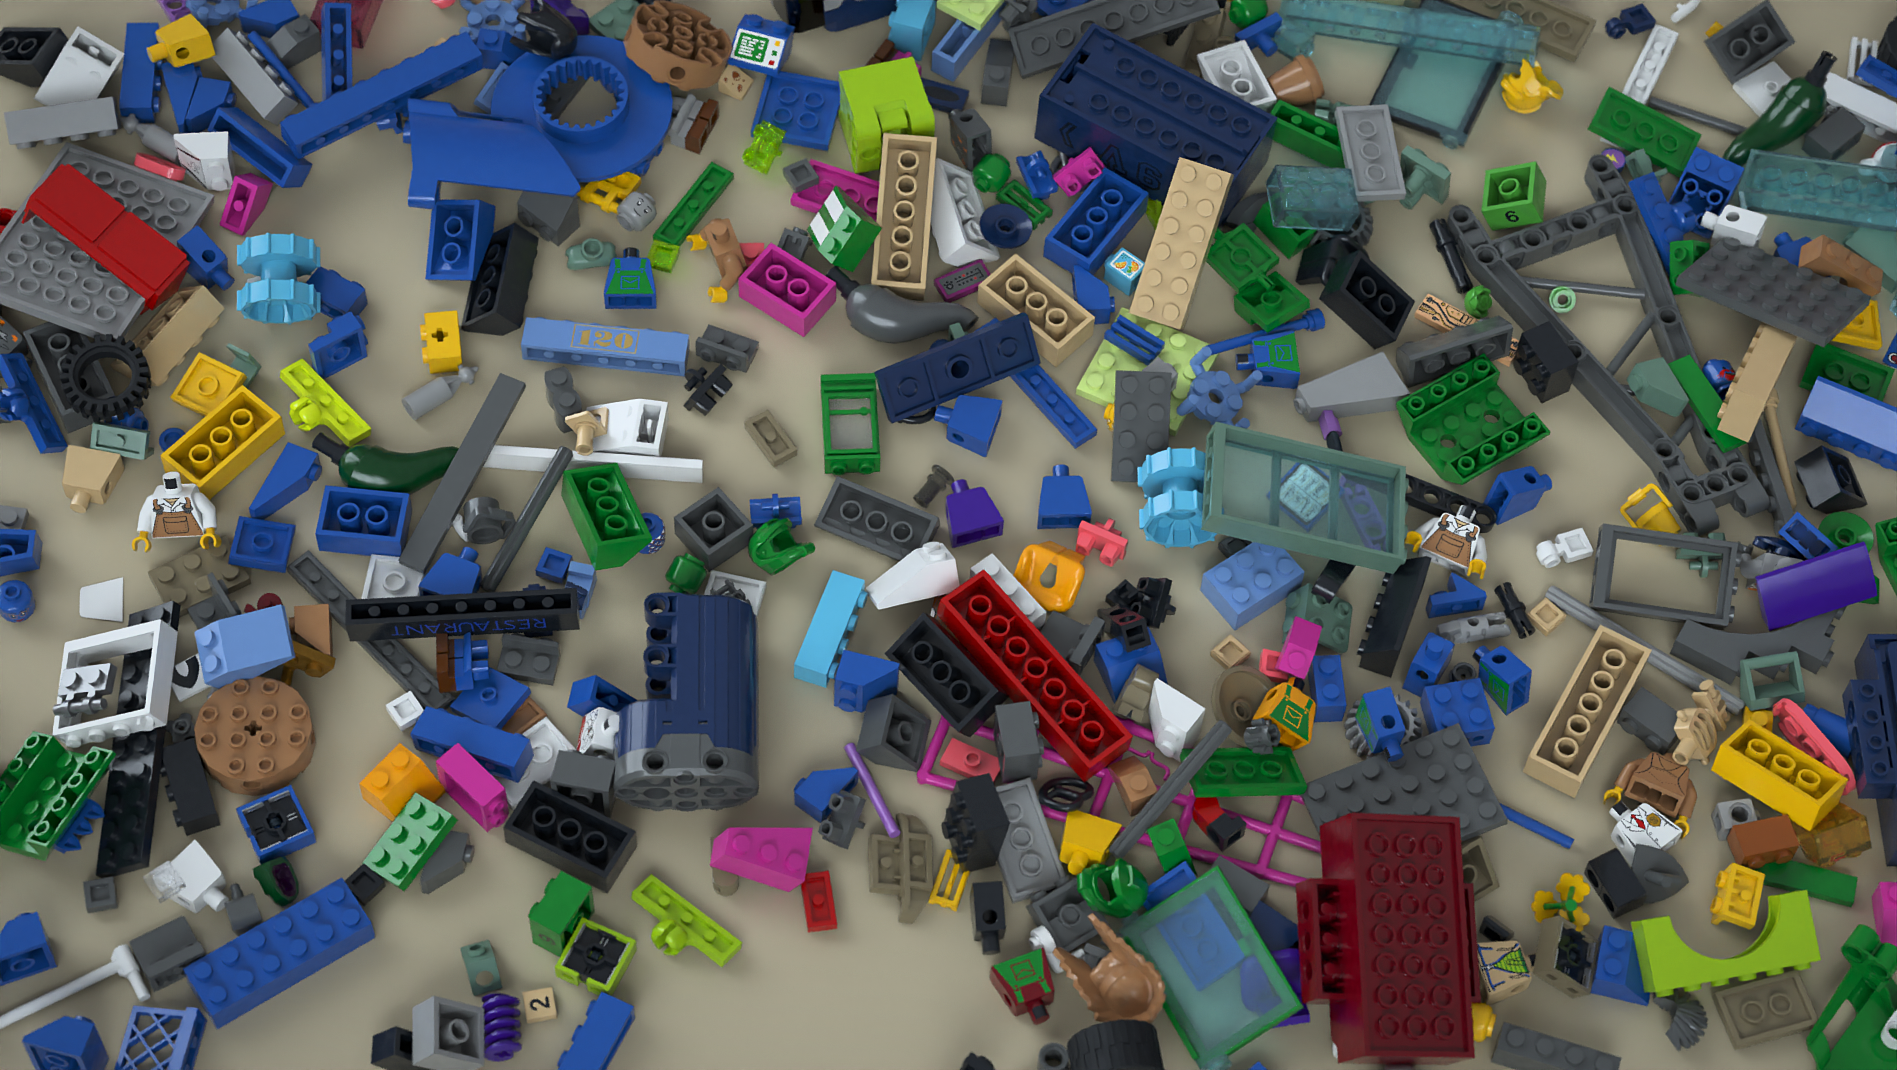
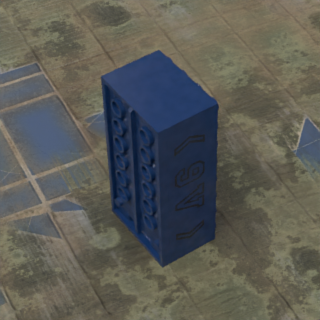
M1092 23L1040 94L1034 138L1071 158H1076L1087 148L1091 147L1107 169L1147 191L1149 199L1155 202L1158 200L1162 202L1163 206L1179 157L1234 175L1218 223V227L1221 229L1232 209L1240 202L1268 161L1277 117Z

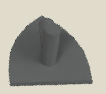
M1636 844L1631 870L1646 893L1633 900L1647 895L1644 903L1659 902L1678 893L1689 883L1683 868L1674 857L1661 849L1649 845Z

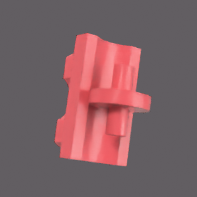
M1111 518L1108 519L1106 524L1096 521L1095 525L1082 520L1078 528L1075 551L1084 556H1089L1092 549L1096 548L1102 551L1099 560L1103 564L1112 567L1118 559H1124L1128 540L1121 537V531L1114 529L1115 520Z

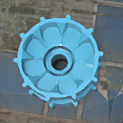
M266 233L265 235L251 238L246 237L242 245H237V265L242 267L244 274L250 273L261 277V281L245 283L242 290H237V311L242 312L244 319H252L263 322V324L287 323L290 325L295 322L312 320L316 313H321V293L316 292L313 284L308 285L297 281V277L312 275L316 268H320V247H316L314 239L296 236L294 233Z
M1168 447L1167 450L1154 455H1146V460L1142 467L1137 468L1138 487H1142L1144 498L1148 499L1144 508L1139 509V528L1144 529L1146 541L1151 540L1157 544L1164 545L1165 548H1194L1195 545L1215 540L1217 533L1201 530L1205 453L1196 450V447L1191 449H1171V447Z

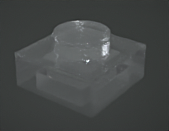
M169 860L143 876L145 883L160 903L186 888L185 882Z

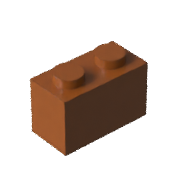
M1788 814L1734 825L1726 838L1736 864L1749 867L1752 870L1775 861L1778 864L1786 863L1793 859L1800 846Z

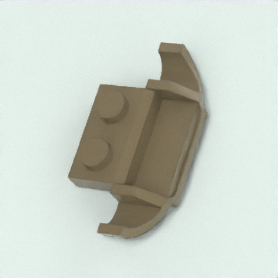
M898 813L896 814V820L899 821L900 825L899 836L890 838L889 835L871 834L868 838L869 892L898 895V901H902L898 922L913 924L927 903L933 889L931 835H928L925 825L918 817Z

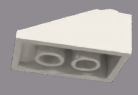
M1245 40L1197 54V60L1205 81L1268 113L1272 111L1276 105L1277 98Z
M925 543L922 548L913 550L867 586L866 592H868L869 598L878 610L948 594L960 586L955 558L943 543Z

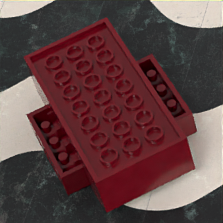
M1349 813L1320 825L1322 878H1309L1296 883L1302 1004H1329L1331 1039L1337 1047L1338 1064L1449 1065L1475 1058L1472 1003H1480L1481 996L1473 883H1464L1460 817Z

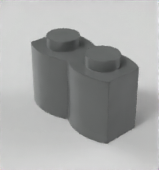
M564 366L545 371L546 397L549 405L554 410L556 425L563 433L573 431L566 424L565 417L581 413L582 403L580 396L574 390L572 375Z

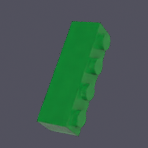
M1279 99L1270 114L1277 117L1273 141L1347 176L1337 126Z

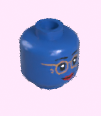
M10 580L0 586V615L5 620L13 623L28 619L35 610V599L30 587L19 580Z

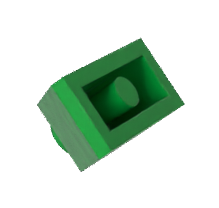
M1174 818L1147 829V835L1165 874L1186 861L1195 875L1198 876Z

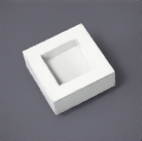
M411 691L386 704L387 712L401 732L416 724L424 711Z

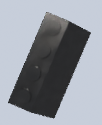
M513 223L493 233L476 280L470 283L461 330L504 336L521 328L524 320L525 304L528 300L529 284L533 276L534 260L537 256L539 241L537 236L517 223Z
M1424 556L1406 559L1405 563L1401 564L1394 574L1385 573L1381 585L1386 587L1384 594L1378 593L1373 609L1378 610L1376 617H1369L1365 632L1370 634L1367 640H1361L1357 655L1361 656L1360 668L1390 678L1392 677L1425 583L1431 557Z

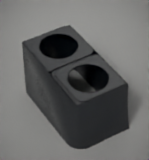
M1613 848L1587 863L1584 874L1613 919L1644 905L1647 895L1633 900L1645 894L1646 891L1617 848Z

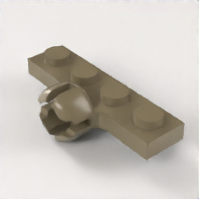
M1220 8L1221 14L1197 21L1184 70L1203 80L1197 54L1236 42L1234 37L1221 36L1227 16L1224 8Z

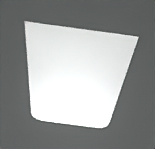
M123 577L82 587L80 589V616L123 622Z

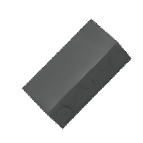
M1500 316L1482 318L1477 323L1471 325L1457 326L1449 332L1436 333L1417 342L1404 343L1401 347L1397 348L1396 363L1407 387H1413L1438 379L1483 353L1490 361L1509 356L1513 326Z

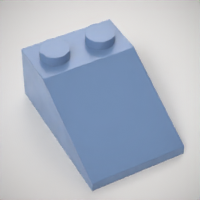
M277 605L217 620L194 632L204 683L218 689L233 683L237 679H253L295 658L284 605Z

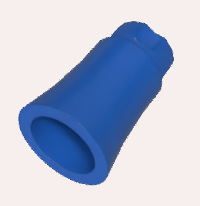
M1807 703L1803 711L1838 752L1848 760L1851 756L1846 718Z

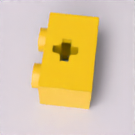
M457 310L424 313L425 324L420 325L421 340L427 342V347H422L423 364L429 363L430 374L459 371L458 366L463 365Z

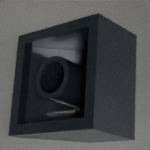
M1821 445L1794 461L1798 470L1796 476L1805 487L1807 492L1806 500L1812 509L1819 510L1825 514L1864 507L1868 504L1849 458Z

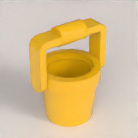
M1651 483L1643 489L1639 488L1627 498L1628 501L1620 508L1621 514L1633 528L1675 534L1680 533L1682 530L1669 511L1673 504L1656 484ZM1654 489L1663 501L1653 506L1634 522L1626 511L1630 507L1637 505L1647 497L1646 494Z

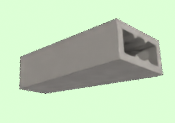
M1382 351L1298 386L1294 406L1299 414H1303L1307 422L1318 421L1323 410H1332L1336 418L1397 410L1396 403L1409 396L1410 392Z

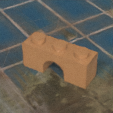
M1824 234L1801 246L1798 268H1809L1813 273L1823 277L1839 276L1840 284L1858 288L1871 297L1881 292L1883 270Z

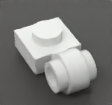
M1583 528L1557 535L1555 544L1548 540L1536 547L1538 560L1546 568L1558 565L1561 562L1560 556H1563L1567 564L1590 557L1594 552Z

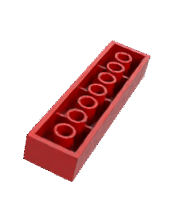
M985 569L940 599L937 616L986 672L1007 692L1009 698L1014 703L1030 701L1032 712L1037 711L1038 731L1084 783L1128 751L1133 738L1132 734Z

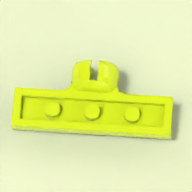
M303 358L280 370V378L300 398L290 404L289 415L295 425L305 422L298 427L301 431H310L318 425H326L349 447L371 435V427Z

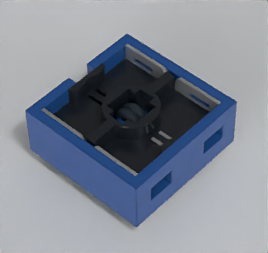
M291 785L236 808L238 818L247 837L250 838L252 848L260 864L287 856L316 843L312 827Z

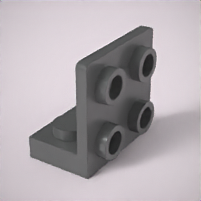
M212 572L207 574L213 596L187 609L190 618L198 630L217 620L242 614L236 601H230L228 597L229 591L222 579L217 581Z
M1052 611L1040 632L1080 676L1092 657L1096 644L1100 643L1103 638L1105 620L1095 616L1090 625H1083L1056 611Z
M184 916L143 934L129 943L154 993L185 978L183 968L206 956L200 941L196 940Z

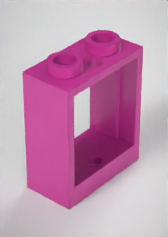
M459 743L436 760L439 782L444 787L446 793L486 832H489L493 827L501 826L506 821L509 809L505 788Z

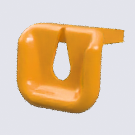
M1052 541L1043 542L1039 545L1031 544L1021 553L1013 576L1044 610L1063 613L1068 611L1076 600L1085 575V569L1082 565L1085 556L1071 549L1067 550L1066 547ZM1052 563L1057 566L1056 582L1053 587L1047 588L1041 584L1040 577L1047 566Z

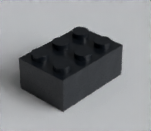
M1360 250L1338 260L1319 297L1326 306L1374 349L1397 340L1415 303L1405 291Z
M987 773L956 781L953 793L950 796L949 806L946 808L944 821L941 823L943 836L945 839H949L952 846L953 861L955 864H959L962 873L995 866L1010 822L991 775Z

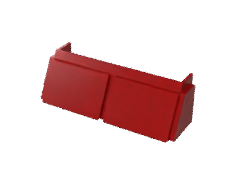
M61 164L31 194L24 209L25 214L21 223H26L35 215L39 216L145 298V306L140 315L149 309L153 311L178 291L190 265V262L186 260L187 255L132 212L127 213L122 204L73 166Z

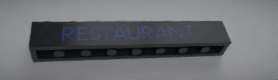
M577 588L346 600L345 626L350 642L436 637V634L448 633V636H464L468 632H471V635L580 630V604Z

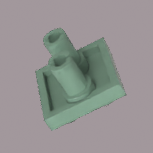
M1407 145L1401 152L1400 166L1403 180H1405L1406 196L1400 200V203L1405 208L1412 210L1420 198L1426 194L1443 205L1449 197L1451 172L1442 163H1435L1429 159L1420 149H1413Z

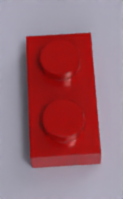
M829 870L806 873L805 881L800 886L808 933L837 929Z

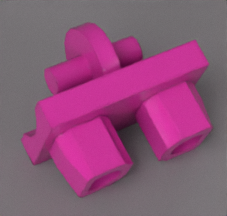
M1089 147L1076 158H1070L1068 160L1069 163L1052 175V177L1066 195L1070 197L1079 192L1092 179L1101 175L1102 170L1106 166L1092 148Z

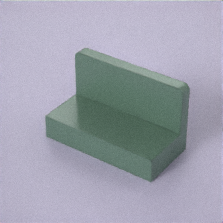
M94 422L92 424L90 449L116 453L123 457L145 460L154 454V448L149 447L150 431L104 422Z

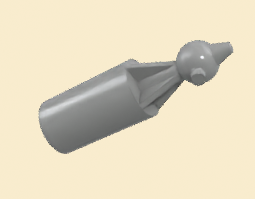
M135 114L119 118L128 134L136 131L142 139L144 146L180 165L173 134L156 124H139Z
M461 364L458 366V375L437 377L402 399L405 410L413 420L420 418L451 399L462 382L472 385L475 382L473 380L474 374L479 368L477 366L464 367Z

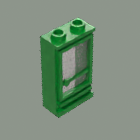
M875 374L821 375L820 390L825 474H871L873 472H880Z

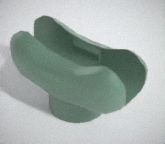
M595 238L586 239L583 243L573 245L565 251V256H568L567 267L570 270L610 266L611 259L618 258L615 252L616 247L611 242L599 241Z

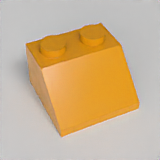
M401 743L359 783L363 799L392 822L415 792L434 804L446 792L424 762Z

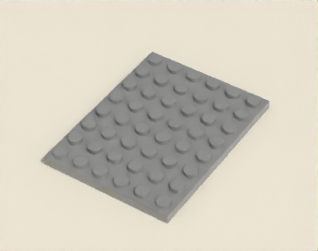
M66 142L0 234V304L94 338V335L100 334L101 340H106V334H112L114 340H117L118 335L126 336L144 309L145 298L39 216L35 215L26 223H21L25 214L24 209L31 194L61 164L65 166L70 164L122 204L127 213L132 212L176 247L177 240L195 226L200 225L214 204V195Z

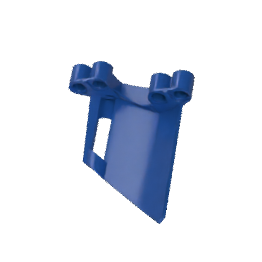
M407 99L408 120L404 124L403 143L411 144L412 174L408 192V207L434 210L436 202L440 201L442 182L575 197L581 190L569 166L551 142L534 126L523 124L522 119L459 111L452 103Z

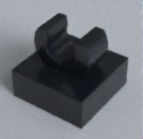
M1125 579L1106 595L1105 602L1111 607L1115 603H1120L1131 609V605L1134 602L1143 603L1144 595L1138 592Z

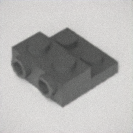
M1069 874L1054 882L1056 889L1047 893L1043 889L1029 897L1032 903L1026 906L1036 926L1043 925L1051 934L1056 948L1061 947L1067 952L1099 934L1088 918L1091 913H1094L1100 922H1105L1110 927L1104 915L1093 911L1088 906L1082 894L1077 891V877L1071 878Z

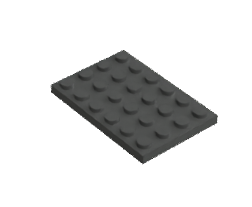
M1731 237L1721 239L1682 272L1676 282L1678 287L1821 347H1825L1869 306L1871 296L1863 293L1858 288L1848 287L1838 283L1833 278L1813 273L1809 268H1798V266L1789 263L1784 258L1769 255L1757 247L1751 248L1742 245L1738 239Z
M1459 723L1400 746L1404 756L1399 760L1388 762L1385 754L1381 753L1306 783V792L1300 795L1319 836L1320 825L1349 813L1460 817L1461 842L1507 824V817Z

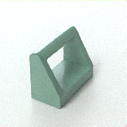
M1797 651L1740 660V699L1745 702L1750 711L1771 708L1783 698H1788L1795 703L1805 702V689ZM1789 664V681L1753 686L1751 670Z

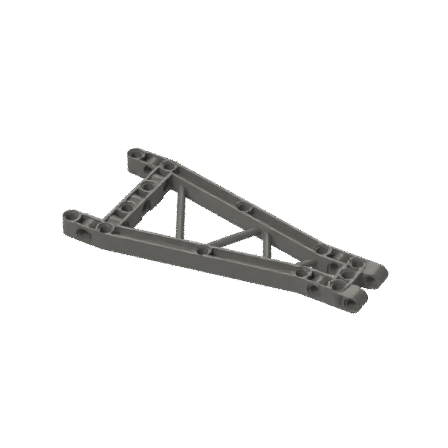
M1601 154L1592 156L1584 175V181L1596 203L1498 239H1490L1481 222L1477 220L1469 207L1455 205L1451 208L1446 224L1451 236L1456 239L1458 253L1471 274L1484 288L1491 291L1490 295L1524 332L1550 321L1579 361L1572 384L1650 468L1688 532L1698 533L1699 537L1717 530L1720 523L1716 508L1729 503L1744 518L1769 509V497L1738 447L1723 454L1714 439L1707 437L1712 436L1689 403H1687L1682 411L1685 420L1672 438H1670L1635 401L1632 396L1636 395L1629 385L1620 384L1613 377L1650 328L1660 355L1664 357L1667 364L1690 354L1701 371L1702 368L1636 200L1625 180L1607 156ZM1615 234L1635 288L1520 276L1515 270ZM1559 286H1567L1576 293L1640 299L1646 316L1607 368H1605L1532 288L1553 290ZM1689 432L1699 456L1709 470L1708 473L1698 477L1693 475L1684 461L1685 456L1679 448V445Z

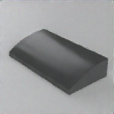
M837 476L814 526L894 560L901 561L913 550L922 548L925 543L932 542L940 526V520L937 516Z

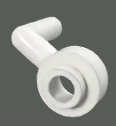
M1043 925L1030 932L1031 938L1029 939L1032 950L1044 948L1047 961L1055 973L1063 972L1064 970L1059 966L1060 960L1052 953L1056 945L1049 931ZM1082 948L1071 953L1083 960L1086 956Z

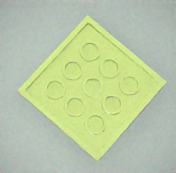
M1122 307L1114 322L1116 323L1119 315H1122L1164 341V349L1157 357L1165 363L1171 364L1178 373L1176 389L1171 392L1169 434L1176 436L1186 415H1178L1176 409L1187 398L1190 384L1196 378L1190 366V360L1204 346L1210 344L1161 323L1131 314L1128 309ZM1117 332L1115 333V334H1117L1118 336H1120L1121 338H1123V339H1125L1126 341L1129 342V340H1128L1127 338H1125L1124 336L1120 335V334L1117 333ZM1104 339L1077 386L1076 395L1107 407L1109 403H1114L1116 370L1142 371L1147 365ZM1138 346V348L1141 349L1142 351L1146 352V353L1149 354V355L1151 354V353H1149L1148 351H1146L1145 349H1143V348H1141L1140 346ZM1220 353L1209 356L1202 363L1205 371H1211Z

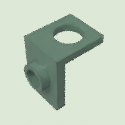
M228 343L226 347L236 356L230 367L247 376L243 386L248 389L262 366L250 353Z
M489 940L460 948L474 996L502 988L495 956ZM482 971H489L493 974L492 981L487 985H480L476 982V976Z

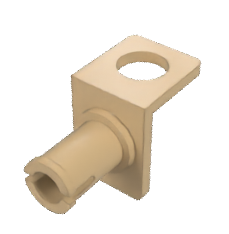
M607 407L565 417L566 424L577 434L575 451L578 454L585 456L592 454L593 438L607 434L609 413ZM596 416H601L600 422L595 418Z

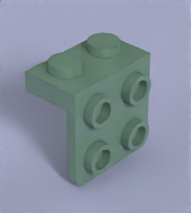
M1310 583L1289 593L1285 603L1286 614L1282 627V643H1285L1293 620L1297 616L1322 626L1318 640L1319 644L1340 654L1348 650L1352 617L1351 604L1336 596L1328 604L1325 598L1311 593L1314 585Z

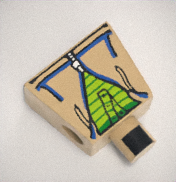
M1518 941L1477 943L1480 995L1484 1004L1492 1005L1528 989L1532 980L1530 972H1533L1536 953L1524 955Z

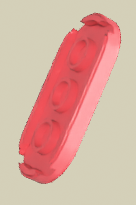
M1783 698L1775 703L1772 710L1773 716H1779L1780 722L1777 723L1778 727L1791 745L1847 778L1848 781L1842 795L1845 796L1856 788V779L1850 766L1807 714L1788 698Z

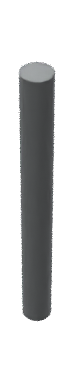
M1652 96L1648 104L1649 107L1734 135H1739L1747 129V127Z

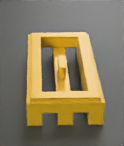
M947 849L928 903H935L941 907H948L953 911H957L970 871L963 872L954 900H949L960 868L959 864H954L943 897L937 896L950 858H952L951 850Z

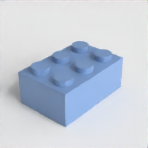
M1253 542L1205 572L1202 577L1200 591L1235 631L1287 598L1289 593L1301 588L1304 571L1285 549Z

